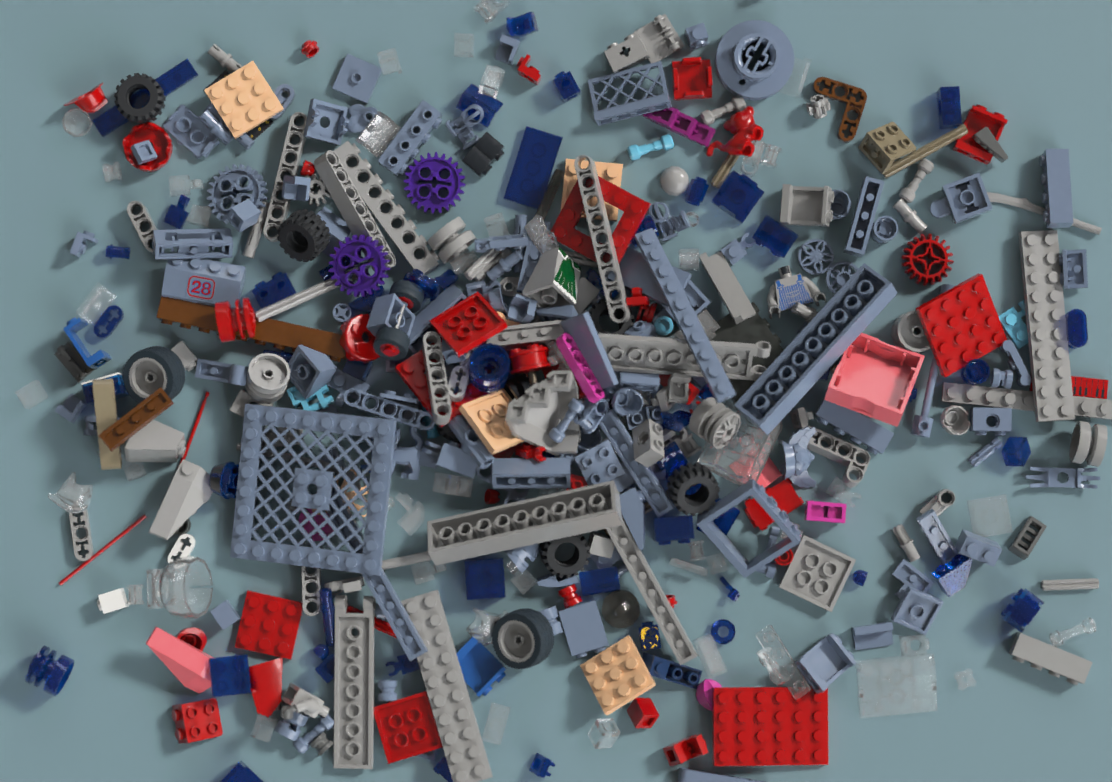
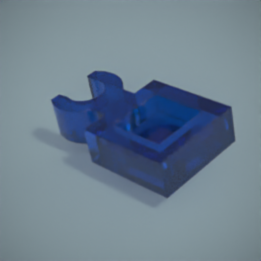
M406 654L397 656L398 662L390 661L386 663V666L393 665L395 668L394 672L389 673V676L397 675L400 670L403 675L420 670L417 658L410 661Z

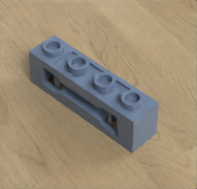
M230 228L153 230L152 247L155 259L232 258L233 239ZM174 247L178 249L177 253H164L166 248H171V252L175 251ZM208 247H210L211 251L218 247L220 252H209Z

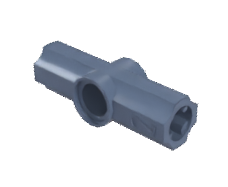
M458 415L449 421L448 426L461 442L462 451L469 454L479 468L485 469L489 467L495 458L465 418Z

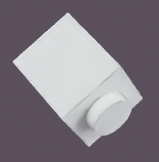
M124 588L98 595L97 605L99 610L103 611V614L129 607Z

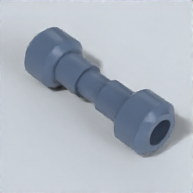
M572 398L569 402V409L563 420L549 432V437L557 443L563 441L565 438L564 432L569 427V423L585 408L584 403L576 398Z
M329 714L325 718L320 717V722L310 733L308 732L303 738L298 737L297 741L293 742L295 749L299 753L304 754L309 749V744L315 740L314 738L326 729L330 730L334 727V719Z

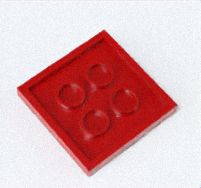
M479 292L474 293L429 320L434 330L458 357L508 328L505 320Z
M247 590L235 647L291 660L303 612V602Z
M427 691L374 707V716L388 764L443 747Z

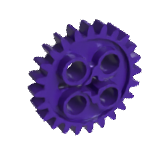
M435 152L434 157L427 153L426 159L420 155V162L415 159L413 160L415 167L408 166L411 173L405 172V175L409 177V179L404 180V183L409 185L404 188L405 191H410L407 198H413L411 201L412 205L418 203V210L424 207V213L431 209L432 215H434L435 210L442 214V208L449 212L448 206L456 207L454 201H461L458 194H464V191L460 188L466 187V184L460 181L464 180L465 176H459L463 170L462 168L456 169L458 162L452 164V157L445 160L444 153L441 158H438L437 152ZM429 169L431 175L428 178H423L420 175L422 170ZM441 171H449L450 176L447 179H442L439 176ZM434 179H437L438 183H452V185L437 184L436 188H433L432 184H418V181L432 183ZM428 188L430 193L428 196L422 197L419 194L420 190ZM447 189L449 195L446 198L439 197L438 193L440 190Z
M352 235V240L350 237H345V242L339 241L340 248L334 247L337 253L330 254L334 261L328 262L330 265H333L329 272H334L331 279L338 280L335 286L342 285L341 292L347 290V295H352L354 292V297H359L360 294L362 297H366L367 292L369 295H373V289L376 291L380 290L378 284L385 285L382 278L389 277L385 274V271L390 270L389 267H386V263H389L390 260H385L384 258L388 252H381L384 246L380 245L377 247L378 240L372 241L371 236H367L365 239V235H360L358 239L357 235ZM363 248H365L367 251V255L365 258L361 256V250ZM346 256L350 258V264L348 266H346L344 263V259ZM371 258H374V261L360 266V269H353L349 271L347 274H345L346 270L358 266L359 263H365ZM370 266H373L375 270L372 276L368 272ZM353 274H356L358 277L356 283L352 281Z

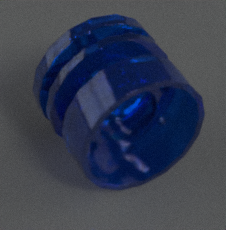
M490 343L480 345L472 352L469 360V378L476 389L485 393H493L504 388L508 382L510 360L507 352L502 347Z
M45 645L31 661L25 682L31 684L35 680L34 686L39 687L45 681L44 691L57 696L67 682L75 660L63 654L56 661L57 651L52 650L49 653L50 647Z

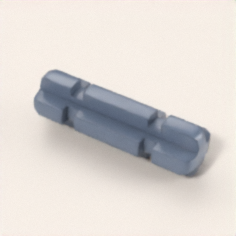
M994 438L990 441V444L985 445L976 453L977 455L969 458V463L973 467H977L981 463L980 461H984L995 452V449L998 450L1003 445L1000 439Z

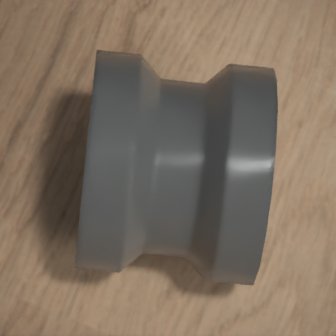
M323 732L310 746L315 748L317 754L321 756L334 743L332 740H328Z

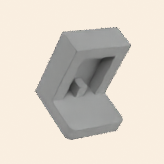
M676 372L668 379L667 402L682 404L688 402V387L691 375H686L684 372Z

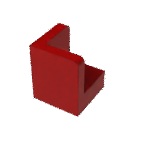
M635 698L627 709V713L635 728H651L660 716L651 698Z

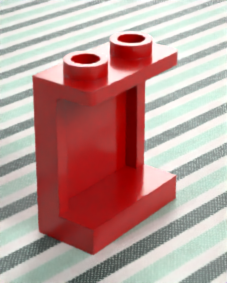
M973 105L969 109L963 123L967 127L968 133L956 140L952 150L987 165L991 162L993 155L973 140L972 136L983 128L988 127L998 141L1008 120L1000 113L986 111L987 108L982 105Z

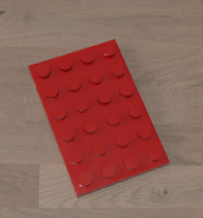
M811 686L712 687L713 766L828 765V688L824 692L817 694Z

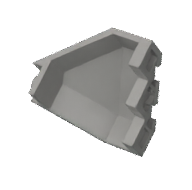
M552 371L546 375L547 378L539 384L535 383L524 391L525 394L519 399L509 402L505 420L512 435L536 447L543 446L546 452L560 457V454H576L578 442H581L580 425L576 424L573 420H571L568 425L569 427L564 432L565 438L561 443H557L549 437L551 429L557 427L559 422L565 417L571 399L576 398L579 400L578 386L572 371Z

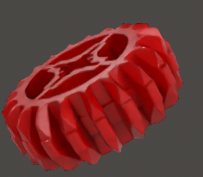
M921 234L920 241L917 237H914V244L910 241L907 243L909 248H904L903 252L908 255H902L901 259L907 260V262L902 263V267L908 266L904 273H912L909 277L910 280L917 277L915 283L918 284L923 279V285L926 286L928 280L931 285H934L935 279L940 283L942 281L941 276L944 278L948 276L945 271L950 272L952 268L947 266V264H953L954 261L948 259L953 256V253L946 252L950 249V246L945 248L942 246L945 244V240L939 243V236L932 240V234H928L926 240L924 234ZM926 245L923 255H913L918 246ZM932 246L940 252L942 258L933 254ZM926 254L928 256V259L932 260V262H929L928 265L926 264V260L921 259L925 258ZM913 261L922 266L923 274L915 268ZM942 264L937 273L929 275L932 265Z

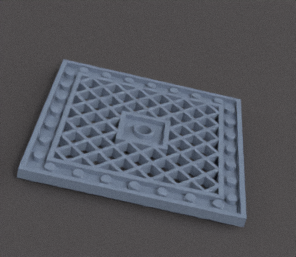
M245 404L230 557L381 575L397 420ZM276 427H284L287 429L284 432L280 433ZM271 429L278 436L272 442L265 435ZM295 429H302L306 431L299 436ZM291 431L296 439L289 444L284 436ZM313 431H319V432H325V433H323V434L318 438ZM308 433L315 440L309 446L302 439ZM332 433L344 435L337 440ZM327 435L333 442L328 448L321 442ZM350 435L362 436V437H361L358 441L355 442L354 439H353ZM345 438L352 444L346 451L340 445V442ZM264 440L267 446L262 449V441ZM279 440L286 447L280 453L274 447V444ZM364 440L371 446L365 453L358 446ZM299 442L304 450L297 455L292 447ZM316 444H318L323 451L317 457L310 450ZM335 446L342 453L336 459L329 452ZM269 448L275 454V457L270 461L263 454ZM354 448L360 454V457L355 461L348 455ZM287 451L294 457L289 463L282 457ZM371 452H372V461H370V460L368 459V457H367V455H368L369 453H371ZM306 453L312 458L308 465H305L301 460V457ZM324 455L331 461L325 468L319 461ZM343 457L350 463L344 470L338 464V461ZM261 459L265 463L262 468H260ZM277 459L284 466L278 472L271 465ZM362 459L369 466L363 472L356 465ZM297 461L302 468L297 467L294 472L290 466ZM316 463L320 470L309 468ZM332 466H335L340 472L336 477H334V472L328 471ZM352 467L358 474L353 480L346 474ZM266 468H269L273 473V476L268 480L262 475ZM285 470L292 476L286 483L280 476ZM369 471L370 481L365 477V474H367ZM342 476L348 483L343 489L336 483ZM260 478L263 484L258 488V481ZM274 479H277L282 485L276 491L270 485ZM359 479H362L367 485L362 491H359L354 484ZM294 481L292 492L288 485ZM312 483L317 486V492L314 495L308 490L309 485ZM265 487L271 493L267 499H264L260 494V491ZM334 487L338 493L332 497ZM350 487L357 494L351 500L344 493ZM283 489L290 495L284 502L278 495ZM367 490H369V491H368V501H367L366 498L363 496V494H364ZM341 495L346 504L339 509L334 500ZM258 497V499L261 501V504H259L256 507V501ZM273 498L280 504L275 510L268 504ZM358 498L365 504L359 511L353 505V502ZM291 500H292L291 506H293V507H298V508H297L295 511H293V512H291L290 509L287 507V504H288ZM263 506L270 513L264 519L258 513V510ZM332 506L336 512L329 517L324 510L330 511ZM348 506L355 513L349 519L342 512ZM282 508L288 514L283 521L276 514ZM306 508L317 510L310 515ZM367 509L365 520L361 513ZM299 511H302L307 517L302 523L295 517ZM319 512L325 519L320 525L313 519ZM337 515L344 521L338 528L332 521ZM256 517L259 520V523L254 526ZM271 517L278 523L273 529L266 523ZM356 517L363 524L357 530L350 523ZM290 519L297 526L291 532L284 525ZM309 521L315 527L310 534L303 527ZM327 523L334 530L329 536L321 529ZM261 525L268 532L262 538L256 532ZM346 525L352 531L348 538H345L340 532ZM280 527L286 534L281 540L274 533ZM365 528L363 539L359 532H361ZM298 530L305 536L299 543L293 536ZM317 532L324 539L318 545L311 538ZM336 534L342 540V543L337 547L330 540ZM271 536L275 542H268L264 540ZM353 537H356L361 543L355 550L348 542ZM289 538L294 545L284 544L283 542ZM308 540L312 547L301 545ZM327 543L331 549H325L320 547L323 544ZM345 545L349 551H341L339 549ZM361 548H363L362 553H358V551Z

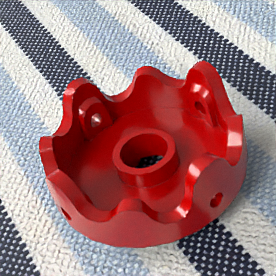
M152 122L134 126L123 139L125 157L138 170L156 171L165 166L171 158L173 146L169 135L163 128ZM149 140L153 144L158 157L155 160L138 164L131 147L134 144Z
M369 314L356 315L348 319L340 327L342 336L339 342L344 348L345 356L348 360L368 363L380 357L373 348L375 336L366 328L370 318ZM363 333H366L368 335V343L363 341Z

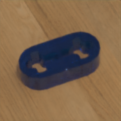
M116 305L109 306L96 322L94 333L100 338L109 337L123 320V310ZM118 309L119 311L117 312V314L119 315V317H114L111 321H109V319L112 317V314L110 312L112 310L116 311ZM108 322L109 324L106 326L107 333L102 332L100 334L99 326H105Z

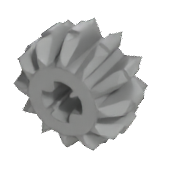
M313 174L308 204L312 206L315 201L316 206L319 207L320 200L326 204L325 197L331 198V195L327 193L328 190L322 179L319 177L317 180V175ZM315 186L321 189L318 191V194L312 192V190H315Z

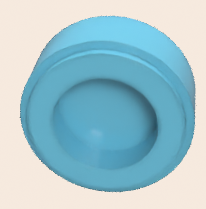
M667 316L657 318L654 323L656 333L661 336L670 334L673 330V321Z

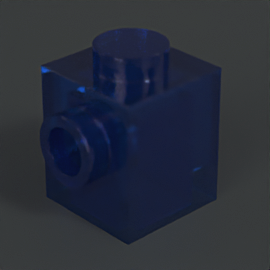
M563 71L555 75L553 85L563 103L580 95L581 91L570 71L567 73Z

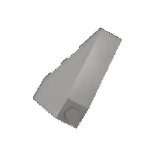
M183 459L173 477L149 533L168 540L191 515L193 516L197 512L199 507L210 499L214 491L210 486V478L212 476L200 466Z

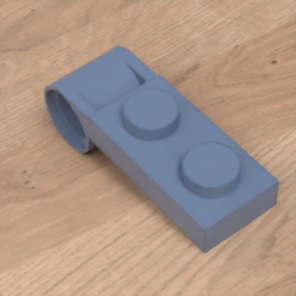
M198 359L195 378L246 386L248 367Z

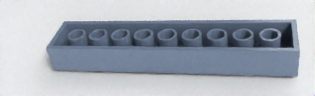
M864 263L734 404L741 415L768 436L897 295V291L892 283Z

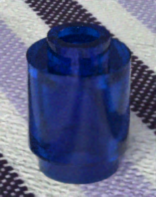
M701 177L691 179L685 193V202L699 206L703 202L709 185L706 184L707 180Z

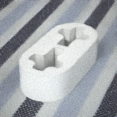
M183 534L177 539L168 556V563L171 567L180 568L186 563L196 544V540L192 535ZM189 537V542L191 543V546H186L185 549L182 550V547L184 545L182 539H187ZM182 552L180 556L181 563L174 564L172 557Z

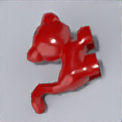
M747 106L742 111L736 112L729 120L724 122V129L730 131L734 136L726 144L720 141L710 143L706 150L707 157L713 155L715 148L731 155L752 156L755 146L751 142L754 140L760 141L764 133L762 127L755 124L752 106Z

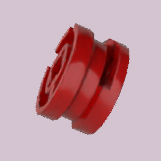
M653 302L652 304L649 303V305L640 306L635 323L639 320L651 323L657 303Z

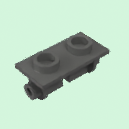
M70 342L57 348V352L54 355L78 383L94 371L88 367L82 356Z

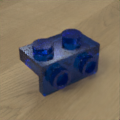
M766 215L752 238L759 246L769 248L773 255L784 258L799 235Z

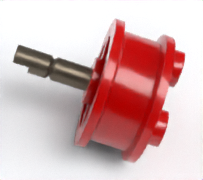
M544 344L527 346V349L517 348L509 350V354L506 356L511 361L512 370L510 375L528 373L530 385L533 386L537 383L535 372L552 367V364L548 363L546 353L549 348L545 347Z

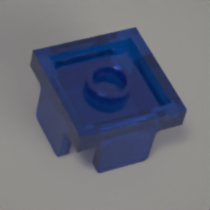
M733 170L711 202L740 223H743L765 192L758 188V184L743 173L740 175Z

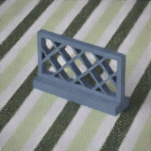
M661 61L588 80L594 109V119L598 126L672 107ZM659 68V74L656 79L648 76L651 69ZM635 73L642 75L637 84L629 80ZM616 78L624 80L619 89L611 85ZM645 78L653 82L648 91L640 87ZM601 82L606 86L599 94L594 91L593 84ZM627 82L635 87L630 95L622 92ZM656 84L663 87L664 94L656 96L651 92ZM609 87L616 91L612 100L604 97ZM638 89L646 93L642 100L633 98ZM619 94L628 98L622 105L615 103ZM601 99L609 102L606 109L598 111L597 105Z

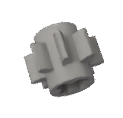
M814 95L810 98V102L806 103L809 115H813L817 119L825 117L827 111L831 110L828 98H824L823 95Z

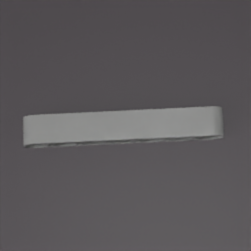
M296 112L290 118L263 229L264 236L271 242H278L277 237L279 235L269 237V230L272 228L279 229L280 224L287 219L291 199H277L278 193L283 189L282 176L285 173L297 176L306 137L303 135L307 117L302 112ZM298 118L305 119L302 126L295 125V121ZM294 136L300 137V142L296 145L291 144V139ZM295 155L296 159L293 163H287V156ZM275 210L282 211V216L278 219L273 218Z
M329 150L314 160V166L353 235L358 236V239L360 235H365V239L367 236H371L372 241L378 240L377 247L380 245L384 246L381 252H388L384 257L385 260H390L389 263H386V267H394L396 265V258L341 160L334 151ZM363 248L362 252L366 257L367 251L365 248ZM371 258L368 262L374 261V258Z

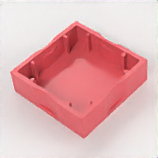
M861 333L843 352L824 400L898 427L925 356L899 346L887 344L878 338Z

